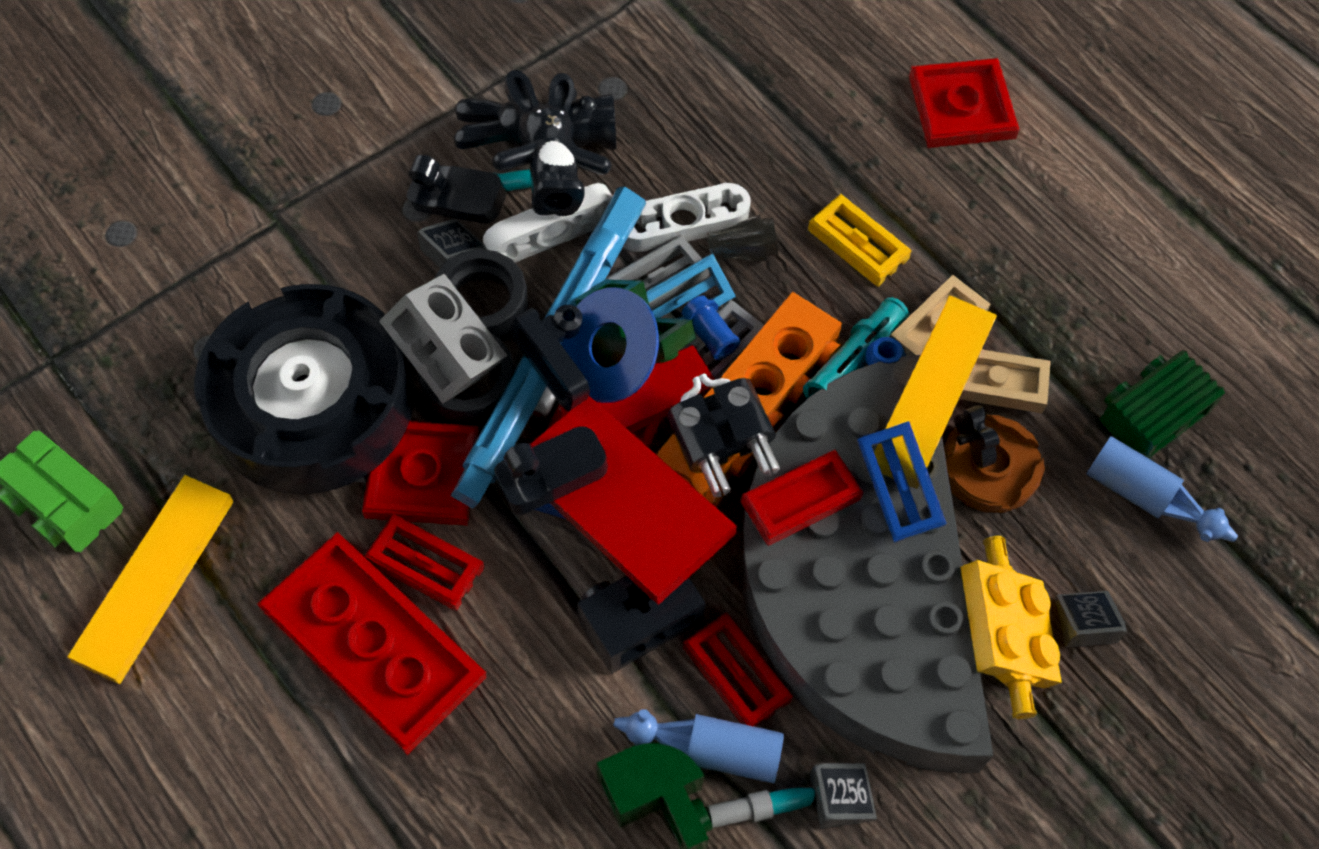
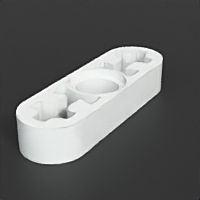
M597 183L584 187L585 196L583 202L574 214L569 216H558L555 214L542 216L536 214L533 209H529L491 226L483 236V244L487 250L498 251L511 258L514 262H518L593 231L612 195L604 184Z
M723 183L648 200L636 222L639 223L641 228L646 229L645 232L637 233V230L633 228L623 247L632 252H645L657 249L681 234L687 241H693L736 231L742 228L748 220L750 196L743 187L737 184ZM728 202L731 208H736V211L728 212V209L721 206V204ZM705 206L707 207V214H711L708 219L705 218ZM678 210H688L697 219L690 225H679L670 216ZM656 217H662L663 229L659 228L660 222L656 221Z

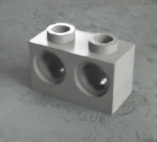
M445 274L405 294L379 321L442 404L480 381L508 356Z

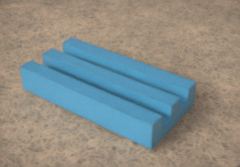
M713 254L702 258L646 291L648 301L650 302L707 268L711 274L710 277L653 309L652 312L655 318H661L717 285L721 293L709 300H714L718 307L736 297ZM682 315L676 319H684V317Z

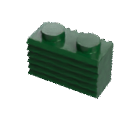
M1181 350L1168 361L1162 355L1155 358L1142 370L1139 375L1142 380L1134 386L1124 381L1111 391L1104 400L1108 407L1099 421L1117 440L1150 459L1162 448H1165L1182 433L1207 416L1223 397L1225 391L1223 387L1217 385L1216 380L1210 378L1208 372H1203L1202 366L1197 365L1195 359L1188 356L1187 351Z

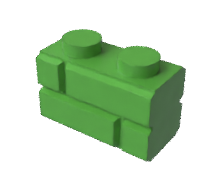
M33 431L16 447L14 453H9L0 461V487L2 488L0 490V501L18 517L25 511L34 516L37 521L31 527L54 548L63 541L76 553L83 551L99 535L101 529H106L122 513L124 507L112 490L41 431Z

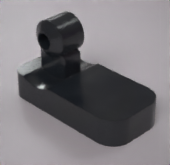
M416 155L408 172L412 182L407 192V199L414 209L419 212L486 224L494 221L499 216L507 195L504 184L495 173L457 166H442L429 155Z
M562 305L556 310L554 315H549L540 320L538 312L534 308H530L513 319L511 335L559 404L569 412L587 400L590 393V387L586 378L560 344L564 339L573 338L579 333L583 319L582 313L573 305Z
M576 427L534 447L528 443L512 446L505 453L504 461L496 465L495 475L511 510L517 515H524L601 479L607 473L608 463L605 450L594 431L588 427Z

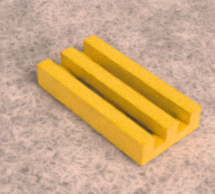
M842 194L837 196L809 221L808 231L877 287L885 281L887 275L891 276L897 271L900 263L903 265L910 258L912 251L910 248ZM838 212L856 228L852 229L849 225H847L844 221L837 217L835 213ZM868 237L891 256L888 258L868 241Z

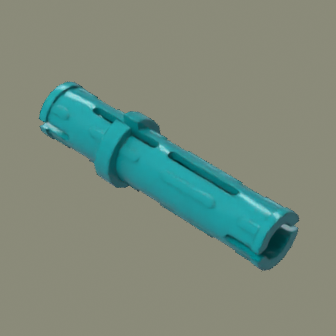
M887 297L868 319L858 321L851 330V337L831 356L816 375L805 383L803 393L806 399L822 388L827 391V385L840 377L863 368L867 364L865 355L867 347L871 342L882 337H890V334L909 317V311L904 303L896 298ZM875 331L877 333L869 343H866L865 339ZM857 348L860 349V353L855 355L854 351ZM845 360H848L850 362L849 365L840 374L837 373L836 370Z

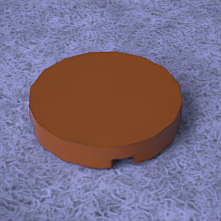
M986 415L985 426L995 430L1000 438V443L996 446V463L982 469L978 468L973 460L969 443L961 446L958 444L956 437L960 434L955 428L949 434L944 446L951 493L966 506L985 513H1006L1023 506L1035 494L1040 486L1045 470L1044 458L1041 460V454L1037 449L1039 444L1034 435L1017 421L1000 415Z

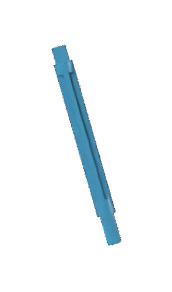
M626 187L616 189L545 317L554 315L556 310L562 305H573L576 307L575 298L606 279L645 208L646 201L644 198ZM525 355L522 357L464 461L463 468L465 470L450 495L472 509L479 504L489 484L496 481V465L504 461L505 453L518 441L547 387Z

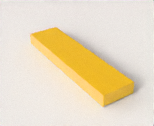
M951 295L948 297L885 428L887 429L909 421L926 468L931 461L997 317L996 314ZM902 437L892 439L908 485L918 489L919 483ZM880 443L874 451L880 471L883 475L894 479Z
M187 475L183 476L67 656L72 663L119 685L121 684L234 501L230 494Z

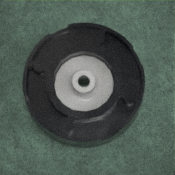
M300 284L282 287L281 291L284 296L269 300L253 309L249 301L228 315L211 334L201 352L196 367L194 379L195 400L200 407L204 423L221 453L229 464L246 479L269 490L282 493L314 494L326 492L361 479L377 468L394 451L406 432L411 419L414 405L413 379L405 354L379 322L385 314L375 304L355 292L331 285Z

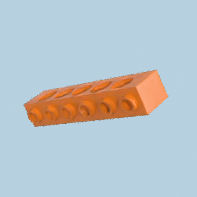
M792 292L721 378L729 379L730 381L748 378L751 380L754 388L762 387L772 392L769 395H757L776 433L785 419L782 413L791 402L799 405L804 400L803 386L842 346L837 343L842 323ZM791 353L798 356L800 359L790 360L783 357L781 354ZM711 388L704 398L713 395L714 389ZM673 434L656 455L717 508L724 494L713 469L711 471L722 497L713 496L703 472L694 473L690 471L675 434ZM739 453L728 457V463L720 465L727 481L732 475L740 478L746 472L755 458L753 453L742 457Z

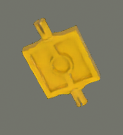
M991 536L983 540L987 563L976 560L960 567L977 672L995 676L1008 687L1013 719H1028L1037 715L1030 685L1044 689L1062 683L1058 665L1060 651L1053 638L1049 616L1050 598L1042 580L1017 573L1009 565L1005 543L1006 538Z

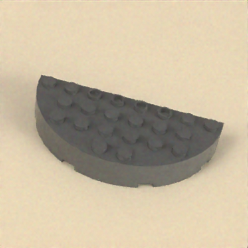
M921 355L904 356L894 363L877 362L854 370L829 383L827 390L822 388L810 396L788 417L776 432V437L769 443V446L780 470L773 475L770 469L771 476L765 477L758 466L749 491L836 449L863 491V495L860 501L770 546L766 545L745 510L739 546V577L743 602L753 633L757 641L760 640L764 651L773 663V670L778 678L811 714L838 735L869 752L875 753V751H878L895 759L907 761L906 765L916 768L948 773H979L993 757L981 675L980 672H977L960 569L963 564L942 437L927 467V471L947 525L906 538L897 543H893L857 443L858 438L886 428ZM877 445L872 446L873 451H875ZM882 474L900 526L910 525L894 479ZM909 486L921 521L931 518L920 486L918 489Z

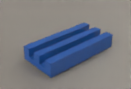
M909 421L857 439L893 543L947 525ZM898 437L903 439L931 518L921 521L892 439ZM880 443L910 525L904 527L900 526L872 446Z

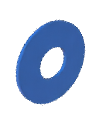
M617 287L600 289L585 297L576 306L581 311L583 317L580 331L575 337L564 339L561 345L586 378L590 387L589 396L599 403H614L633 395L650 376L658 355L659 332L652 310L640 296L632 291ZM616 323L623 329L626 335L627 345L625 354L616 365L604 368L593 357V338L598 329L603 325Z

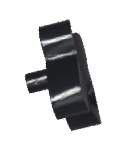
M977 405L964 410L963 414L955 416L954 423L960 434L956 437L958 444L961 446L969 443L973 460L977 467L982 469L996 463V446L999 445L1000 438L995 430L985 426L984 409L982 405Z

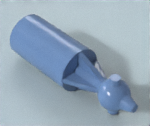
M1110 436L1086 473L1087 476L1157 519L1161 515L1196 523L1200 538L1205 542L1218 539L1234 542L1238 537L1229 526L1228 518L1223 509L1216 508L1204 511L1183 487L1182 483L1184 480L1112 436Z
M645 709L633 713L630 717L615 718L614 727L626 733L628 739L635 745L651 743L653 740H657L661 744L672 746L682 751L698 767L775 783L784 733L696 714L695 719L660 724Z

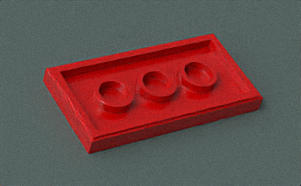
M588 396L587 400L574 407L530 445L534 447L576 427H588L594 431L605 450L608 463L607 473L601 479L550 502V504L659 605L737 534L736 525L594 399Z
M338 532L257 603L260 611L406 755L418 746L487 678L486 671Z

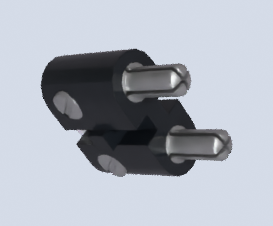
M706 374L693 378V388L682 396L680 403L673 406L667 413L668 421L690 471L694 473L703 472L714 497H722L711 469H713L723 494L726 495L729 493L730 487L720 465L728 463V457L739 453L742 457L753 453L763 476L770 477V469L773 475L776 474L780 467L769 446V443L775 439L776 433L751 380L748 378H740L733 381L724 378L711 380ZM701 382L707 387L713 388L714 394L703 398L702 394L697 395L701 389Z

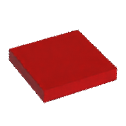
M998 58L911 66L909 79L928 148L1014 140L1017 138L1020 129Z
M410 421L406 432L394 451L377 468L368 473L362 508L364 519L389 520L395 514L408 522L468 526L470 507L450 495L465 470L463 463L480 435L479 426Z

